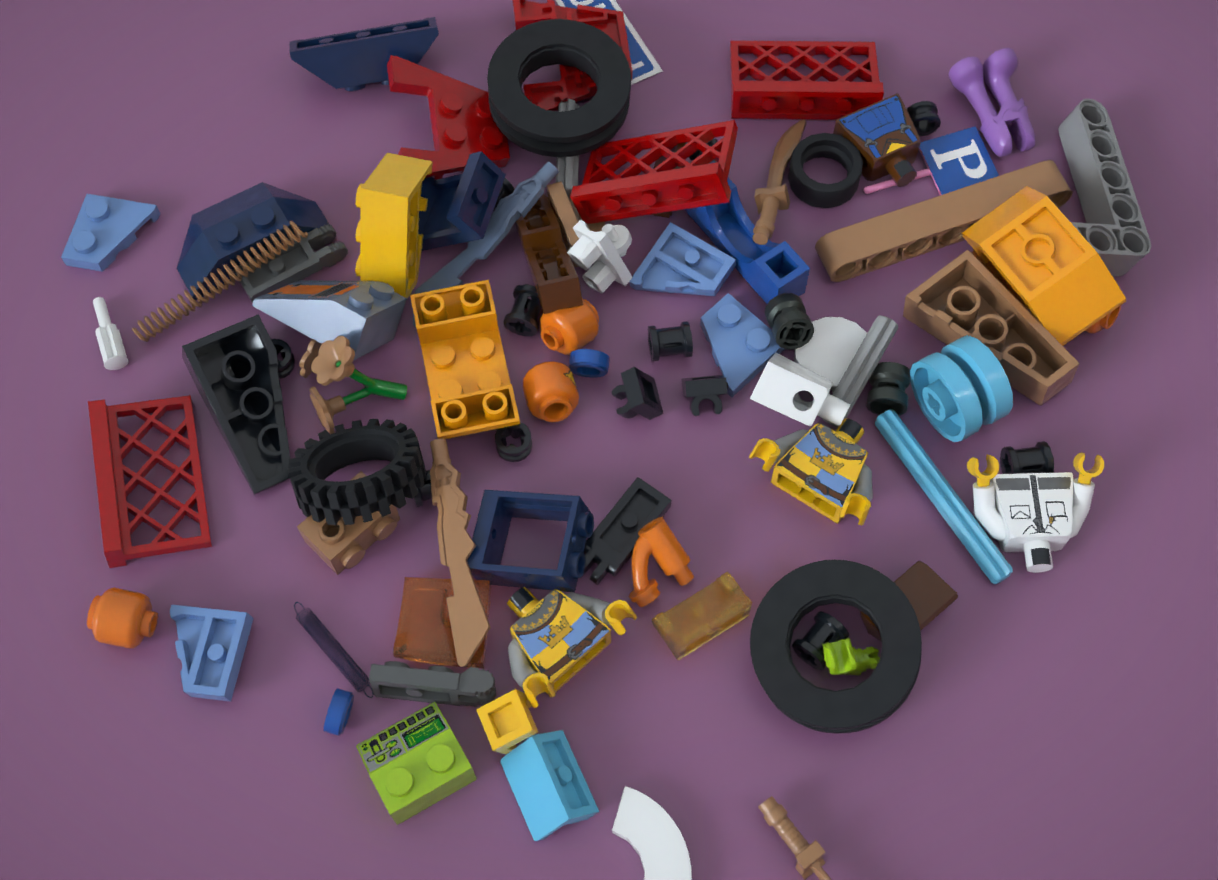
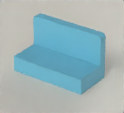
M563 730L532 735L501 759L503 770L534 841L545 839L564 825L588 820L599 812Z

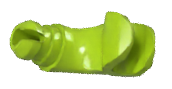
M849 638L822 644L824 660L832 675L861 676V673L866 672V669H875L880 662V657H878L879 650L871 646L866 647V649H855V647H852Z

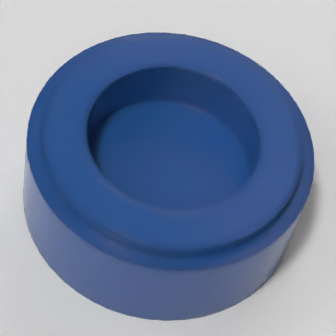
M577 349L570 353L569 368L572 373L578 376L602 377L609 371L610 357L598 350Z
M339 688L336 689L326 715L324 732L338 736L343 734L354 702L353 692Z

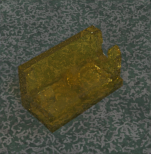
M725 572L715 582L665 613L657 614L652 619V624L677 661L747 618L750 614L752 601L745 595L729 572Z

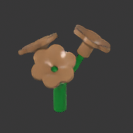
M338 336L334 341L327 340L322 344L312 339L299 364V367H301L300 376L307 378L313 372L317 374V382L323 386H327L333 381H341L344 377H350L365 385L364 389L343 398L338 395L329 400L324 399L315 386L309 388L310 398L317 411L318 418L330 434L335 433L334 415L346 410V405L369 395L404 400L407 394L406 384L370 378L356 370L352 363L355 358V351L350 347L349 340L344 336Z

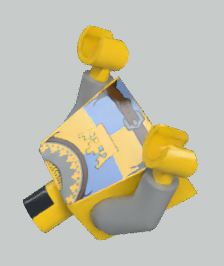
M845 418L836 431L822 423H817L810 430L801 429L774 441L767 438L758 440L749 458L758 457L763 459L765 463L762 469L766 472H769L773 464L776 463L771 479L773 485L837 524L841 518H844L845 514H852L859 519L858 525H864L871 508L873 489L872 470L865 464L868 452L857 445L864 434V429L859 423Z
M522 587L507 602V605L520 618L510 628L512 641L508 646V656L512 677L525 692L531 706L537 708L539 705L536 697L539 694L546 692L553 698L556 695L555 692L611 643V629L607 625L612 626L618 635H623L626 633V629L621 624V621L629 617L636 620L637 615L624 600L610 603L574 592L564 594L560 590L554 589L541 601H538L526 587Z

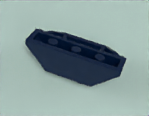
M435 17L290 41L289 53L291 60L335 89L345 88L346 91H357L365 88L366 84L381 81V84L389 85L387 63L390 56H398L418 64L439 35Z
M261 182L193 214L177 265V270L192 298L197 300L195 294L190 289L191 285L204 297L203 292L197 285V281H200L205 289L211 293L204 281V277H207L218 290L213 278L210 276V272L214 273L224 285L221 276L217 272V268H220L231 281L223 265L227 264L234 273L230 259L234 260L237 265H240L237 259V255H240L246 262L247 259L243 251H247L251 258H254L250 246L254 247L259 255L261 252L256 245L257 242H260L265 250L269 251L263 238H267L275 248L270 238V233L283 244L276 232L279 229L289 240L283 225H286L296 236L290 225V220L303 233H308L316 228H320V226L328 225L329 223L317 203Z

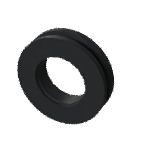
M550 19L528 24L505 38L497 47L490 60L487 81L489 107L493 120L510 141L529 152L549 157H572L588 153L607 143L619 131L626 119L631 90L629 63L618 44L607 34L591 25L567 19ZM560 64L575 67L588 74L596 84L597 93L590 102L578 109L557 112L542 109L531 103L522 92V83L536 70L545 66Z
M822 560L803 565L783 576L772 586L762 599L753 619L750 634V653L760 684L770 700L781 712L802 726L816 731L835 734L852 733L881 723L897 711L905 702L916 683L920 670L922 651L921 631L910 601L892 580L867 565L847 560ZM834 603L854 606L868 615L878 628L883 645L880 662L870 677L853 688L837 691L817 687L803 678L793 664L790 650L793 632L803 616L818 606Z

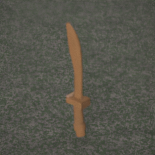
M805 119L795 123L781 136L774 149L767 188L755 189L754 198L758 214L761 215L753 229V241L759 245H765L768 239L772 237L778 210L789 209V194L786 184L782 185L785 167L792 157L793 150L799 144L806 126Z
M773 796L761 803L758 808L764 814V820L769 826L774 827L789 849L795 854L797 860L795 868L805 880L815 873L819 880H832L822 868L825 864L823 856L826 852L817 840L808 844L790 818L787 817L786 814L788 812L782 804H778Z

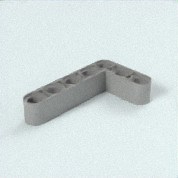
M1090 98L1083 99L1058 128L1086 223H1071L1098 252L1111 275L1123 276L1150 252L1151 241L1109 114L1100 102Z

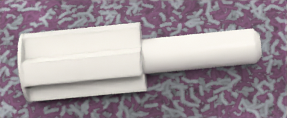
M96 297L93 300V305L100 327L96 329L95 333L104 367L108 370L122 369L129 361L120 331L117 329L116 324L111 323L105 299Z

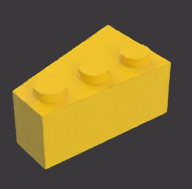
M386 153L365 183H361L358 186L355 202L356 207L361 208L355 238L356 242L360 243V254L356 262L355 273L356 276L360 277V281L384 282L392 286L394 292L407 299L416 286L423 243V235L418 234L419 211H427L428 198L421 197L423 180L427 174H431L433 161Z

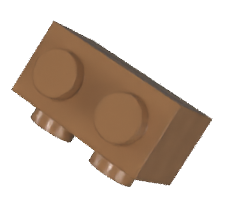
M360 471L351 480L366 477V475ZM390 505L391 514L382 517L379 511L371 513L373 520L363 522L362 516H357L354 524L345 525L343 517H341L336 525H329L326 518L319 523L313 521L311 515L301 522L297 528L305 543L338 575L345 568L350 569L356 566L363 559L366 553L365 550L374 542L384 540L391 535L397 526V522L400 520L397 508L394 505Z

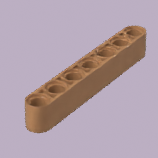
M1046 160L832 231L816 242L815 250L831 281L841 282L965 240L962 232L1026 186L1047 195L1057 208L1064 205L1072 197L1073 192L1053 160Z

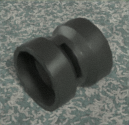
M784 293L769 301L764 313L769 326L772 328L776 343L784 349H797L807 344L813 337L814 326L810 317L806 314L802 299L798 295Z
M895 362L878 363L869 378V382L873 387L868 392L866 407L877 415L889 409L894 410L898 416L906 413L909 397L905 393V389L910 385V369L905 365Z

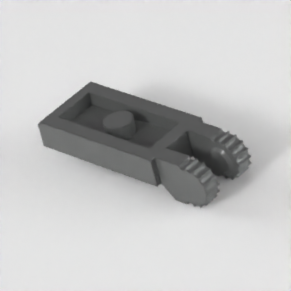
M332 225L320 226V228L308 232L307 238L301 236V242L294 240V247L288 245L287 251L281 249V255L274 253V260L268 258V264L261 262V268L255 267L254 273L248 271V277L242 276L239 282L251 302L253 303V300L259 296L295 281L302 280L322 270V267H331L337 262L344 260V257L348 254V249L343 242H335L325 247V245L333 242L337 236ZM241 264L238 265V267L244 272Z
M388 661L384 665L371 664L369 681L375 697L475 707L477 705L482 707L495 700L494 697H496L495 677H493L492 673H489V670L486 671L484 668L479 670V668L470 667L460 674L454 673L453 670L444 666H430L426 670L410 668L409 665L398 661Z

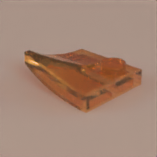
M405 577L398 628L393 647L395 658L461 667L457 664L446 597L454 596L451 579ZM474 580L487 619H489L491 583L488 580ZM487 635L466 667H485Z

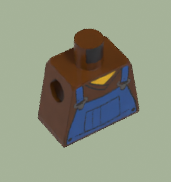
M898 93L836 119L833 134L850 140L860 151L863 160L861 175L866 180L875 181L890 174L897 186L902 187L915 179L917 172L911 164L916 160L921 142Z

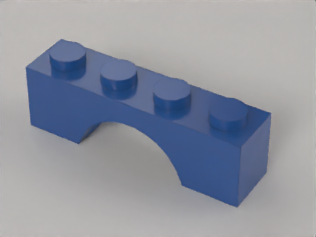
M729 177L727 180L731 189L729 203L684 209L720 251L736 259L735 268L766 304L774 297L784 293H792L798 296L805 293L810 272L809 266L786 241L774 243L768 240L765 245H759L753 241V229L755 226L742 206L737 186Z

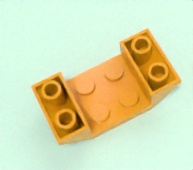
M1028 186L962 232L964 239L985 264L990 261L1030 308L1031 314L1062 346L1126 302V297L1098 252L1047 195Z
M489 279L410 295L438 439H450L520 424Z

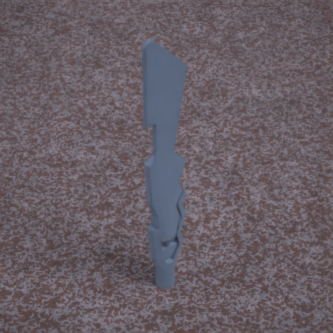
M548 161L531 178L518 183L513 193L501 199L493 211L484 238L468 242V246L463 252L415 290V294L462 285L464 282L459 278L477 259H486L509 233L513 224L521 216L525 217L544 194L546 185L559 173L558 169ZM413 313V325H414V327L416 328L415 319H414V313Z

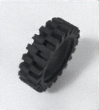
M369 419L367 426H362L361 420L352 421V428L345 429L343 424L334 426L336 433L333 434L324 430L318 433L320 441L310 438L304 442L306 449L298 448L294 452L295 458H291L289 461L290 468H288V474L299 508L302 509L305 516L309 517L312 515L313 521L320 523L326 518L329 525H336L341 517H343L345 525H352L355 523L357 516H362L363 522L373 520L371 513L379 511L382 517L391 514L389 506L394 505L399 509L405 506V497L413 499L418 494L417 488L423 487L425 483L424 478H426V469L415 432L411 428L407 430V426L401 422L395 426L393 420L387 419L381 426L378 419ZM370 460L390 461L387 466L366 477L342 482L325 481L328 476L337 470L351 464Z

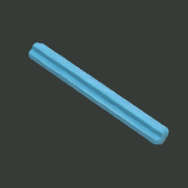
M892 409L880 414L876 418L875 426L990 582L997 584L1007 579L1013 572L1012 567L898 414Z

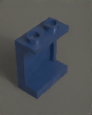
M482 151L469 155L462 174L437 180L433 177H427L423 180L421 197L428 198L427 211H419L418 234L423 235L422 251L484 238L506 174Z

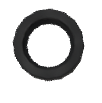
M831 133L810 135L801 140L793 150L788 175L791 190L799 200L813 207L831 208L840 206L849 201L858 190L863 160L857 147L850 140L840 135ZM829 158L841 163L848 173L847 177L838 183H819L807 176L803 171V165L811 159Z

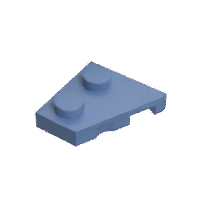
M86 194L61 258L66 266L103 272L116 259L120 251L127 249L137 239L135 233L148 220L154 223L161 213L157 205Z
M670 222L629 283L630 287L635 290L716 296L735 268L736 259Z
M729 293L701 317L700 325L706 341L712 347V356L716 366L720 367L722 375L726 377L727 394L731 397L737 394L760 373L775 353L780 354L785 350L776 343L772 330Z
M171 605L170 616L176 622L179 639L175 641L177 657L182 662L180 674L183 692L190 697L231 702L254 618L247 612Z

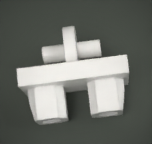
M580 220L573 227L579 240L567 253L577 266L587 271L582 276L586 284L600 293H603L614 280L626 286L633 278L621 257L626 255L627 249L631 245L632 237L629 230L623 225L606 224L602 227V231L594 232L590 231L587 224Z

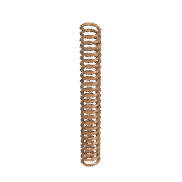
M290 220V225L296 236L286 225H283L289 240L279 229L276 230L283 245L270 233V238L276 249L267 238H263L270 254L260 242H257L256 245L263 258L254 247L250 246V250L257 263L247 251H243L250 264L249 267L241 256L237 255V259L244 272L234 260L230 259V263L235 269L237 276L227 264H224L223 267L231 281L220 268H217V272L221 276L224 285L214 273L210 272V276L213 278L218 290L207 277H204V281L208 285L211 294L200 281H197V285L205 298L198 293L194 286L191 285L190 289L195 294L199 303L191 297L187 290H184V294L189 299L192 307L185 302L180 294H177V298L182 303L185 311L171 298L170 301L176 308L178 315L172 311L167 303H164V307L169 312L172 320L166 316L160 307H157V311L163 317L165 324L159 320L155 312L151 311V316L157 322L159 329L153 325L148 316H144V320L150 326L152 333L146 329L141 320H138L137 324L144 331L146 338L136 328H132L133 332L141 340L149 342L150 337H156V332L162 333L163 328L169 329V323L174 325L176 319L182 320L183 315H189V310L194 312L196 306L202 307V302L208 303L209 297L215 299V293L221 294L222 289L228 290L229 285H235V280L241 281L242 276L248 277V271L254 273L255 267L261 268V262L268 264V258L274 260V253L281 255V249L287 251L288 245L294 247V240L301 242V236L307 238L308 233H303Z

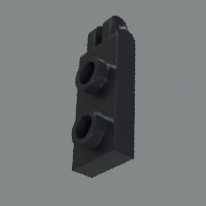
M637 477L593 531L591 537L586 540L584 548L586 560L584 574L595 563L598 566L591 574L590 580L596 585L602 581L607 573L616 576L632 556L634 545L639 538V530L650 521L663 517L671 507L672 500Z

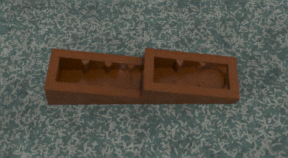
M545 193L524 218L521 216L515 222V226L543 312L547 314L560 309L581 306L583 301L579 277L562 240L560 225Z

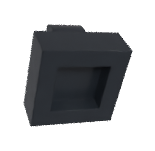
M636 367L621 373L623 384L616 386L612 390V395L620 400L627 397L628 402L625 406L616 409L618 415L624 418H632L640 414L651 420L664 414L653 377Z
M713 375L682 378L683 395L685 397H692L690 410L694 416H699V403L703 399H710L713 402V412L715 414L721 413L722 402L717 395L727 394L725 376Z

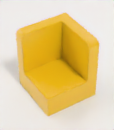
M514 689L476 709L493 751L507 755L517 747V743L538 733L529 710L532 706L524 692Z

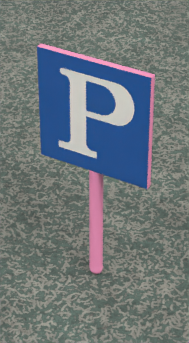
M976 126L923 141L920 144L919 151L927 169L917 171V176L914 180L931 175L940 195L999 176ZM893 179L866 186L863 192L870 194L896 186L897 184Z

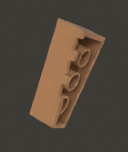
M966 250L905 297L903 317L946 345L966 335L977 338L999 360L1009 379L1010 386L1040 406L1069 385L1074 378L1080 363L969 250Z

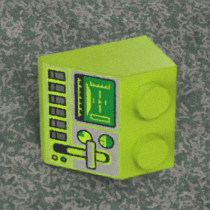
M436 702L429 704L356 745L370 778L390 816L397 825L477 780L471 764Z

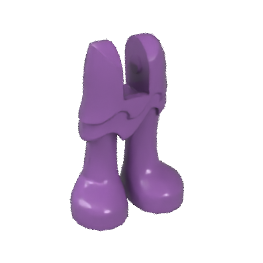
M1010 48L994 52L985 60L983 66L979 58L967 57L957 62L949 71V79L952 85L967 97L977 112L982 123L980 131L983 133V137L988 142L992 151L999 157L1010 155L1012 151L1011 135L1020 151H1028L1035 146V133L1028 116L1027 106H1025L1023 98L1019 101L1016 99L1011 88L1010 77L1017 69L1018 59L1014 50ZM984 83L988 86L1000 107L998 114L988 97Z

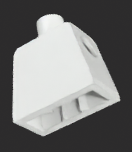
M775 353L768 361L750 397L751 400L808 426H812L816 416L840 426L851 405L829 394L833 382L778 353ZM802 390L808 391L813 395L814 400L805 402L800 398L798 392Z

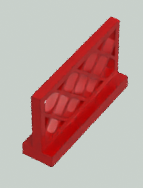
M730 40L731 119L836 120L883 100L884 89L883 82L879 80L875 42ZM738 54H753L758 58L748 63L739 57ZM779 54H789L794 59L784 63L776 56ZM826 55L830 59L822 64L814 59L813 56ZM867 55V59L858 64L850 59L849 56ZM766 63L776 69L769 76L759 70ZM804 64L813 71L804 76L795 69ZM840 64L850 72L842 77L831 69ZM750 76V77H752L753 79H755L756 81H742V80L745 79L746 77ZM784 76H786V77H788L789 79H791L792 81H779V80L782 79ZM822 76V77H824L825 79H827L828 81H816V80L819 79V78ZM857 77H860L861 79H863V80L866 81V82H852V81H853L854 79H856Z
M735 120L611 141L591 151L582 185L573 186L570 195L582 221L586 224L729 203L731 189L727 180L738 132ZM724 136L713 146L707 145L713 138ZM687 142V144L684 145L677 152L674 153L671 151V149L674 148L676 145ZM652 149L640 159L635 157L642 150ZM697 150L703 152L692 162L686 161ZM616 155L605 165L601 164L603 157ZM664 156L667 158L654 169L649 167L660 157ZM629 162L632 164L620 174L614 173L625 163Z
M191 395L111 406L106 405L105 399L88 401L103 549L109 568L127 566L126 560L212 547ZM184 409L185 419L175 430L158 421L167 411ZM136 415L145 423L133 436H130L119 428V417ZM152 427L168 436L156 452L140 442ZM186 430L188 434V439L182 436V434ZM120 439L126 442L122 448ZM175 442L190 450V455L180 467L163 457ZM133 448L149 457L148 461L137 473L123 465V459ZM157 463L173 473L161 488H158L144 478ZM191 466H192L193 476L190 475L189 473H187V470H188ZM124 475L131 479L126 485ZM180 478L195 487V492L185 504L167 494ZM138 484L154 494L142 510L127 502V496ZM161 500L179 510L166 526L148 516ZM196 503H197L198 513H196L195 511H193V510L191 509ZM129 513L135 516L131 522L129 521ZM186 515L200 524L201 536L182 538L172 532V530ZM142 522L160 532L151 543L132 546L131 534Z

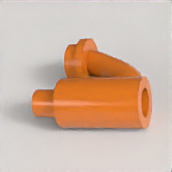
M663 517L650 521L639 530V538L633 548L632 578L634 590L628 597L632 602H636L639 607L650 604L660 595L657 581L655 579L648 580V560L651 554L666 576L673 575L680 586L686 585L694 578L693 573L687 566L691 560Z

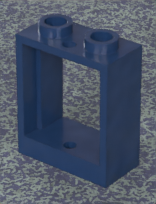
M484 490L472 538L476 547L467 559L472 576L480 584L526 587L541 590L557 589L563 592H575L578 578H581L585 571L584 548L586 539L590 538L593 533V514L580 496ZM512 518L567 521L557 570L501 565Z

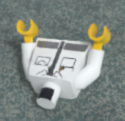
M1078 453L1073 460V466L1079 472V477L1074 480L1072 472L997 474L999 471L998 460L988 454L986 456L987 468L984 472L980 473L978 459L975 457L970 458L967 462L968 472L977 478V482L973 483L975 518L992 538L998 540L1002 551L1024 552L1028 572L1039 573L1051 570L1053 568L1051 551L1062 550L1068 540L1078 534L1089 513L1095 487L1091 479L1100 475L1105 467L1104 460L1100 455L1097 454L1095 456L1093 468L1085 471L1083 468L1085 453Z

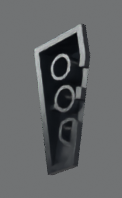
M259 314L183 345L182 359L253 494H258L290 479L288 474L290 452L287 429L285 427L277 351Z

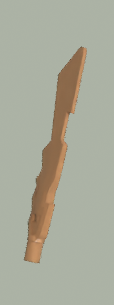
M435 439L430 442L433 465L430 470L432 504L438 507L437 534L441 564L450 569L454 596L446 597L457 664L461 667H466L491 627L467 562L476 545L467 532L471 515L466 512L468 497L460 488L461 473L451 464L447 440Z

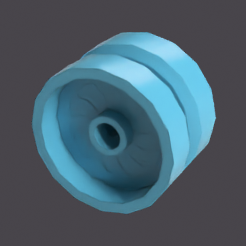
M968 335L963 336L944 346L941 353H932L912 364L910 382L918 405L934 429L952 442L962 441L977 433L982 424H992L1005 417L1013 407V392L1002 365L991 350L977 338Z

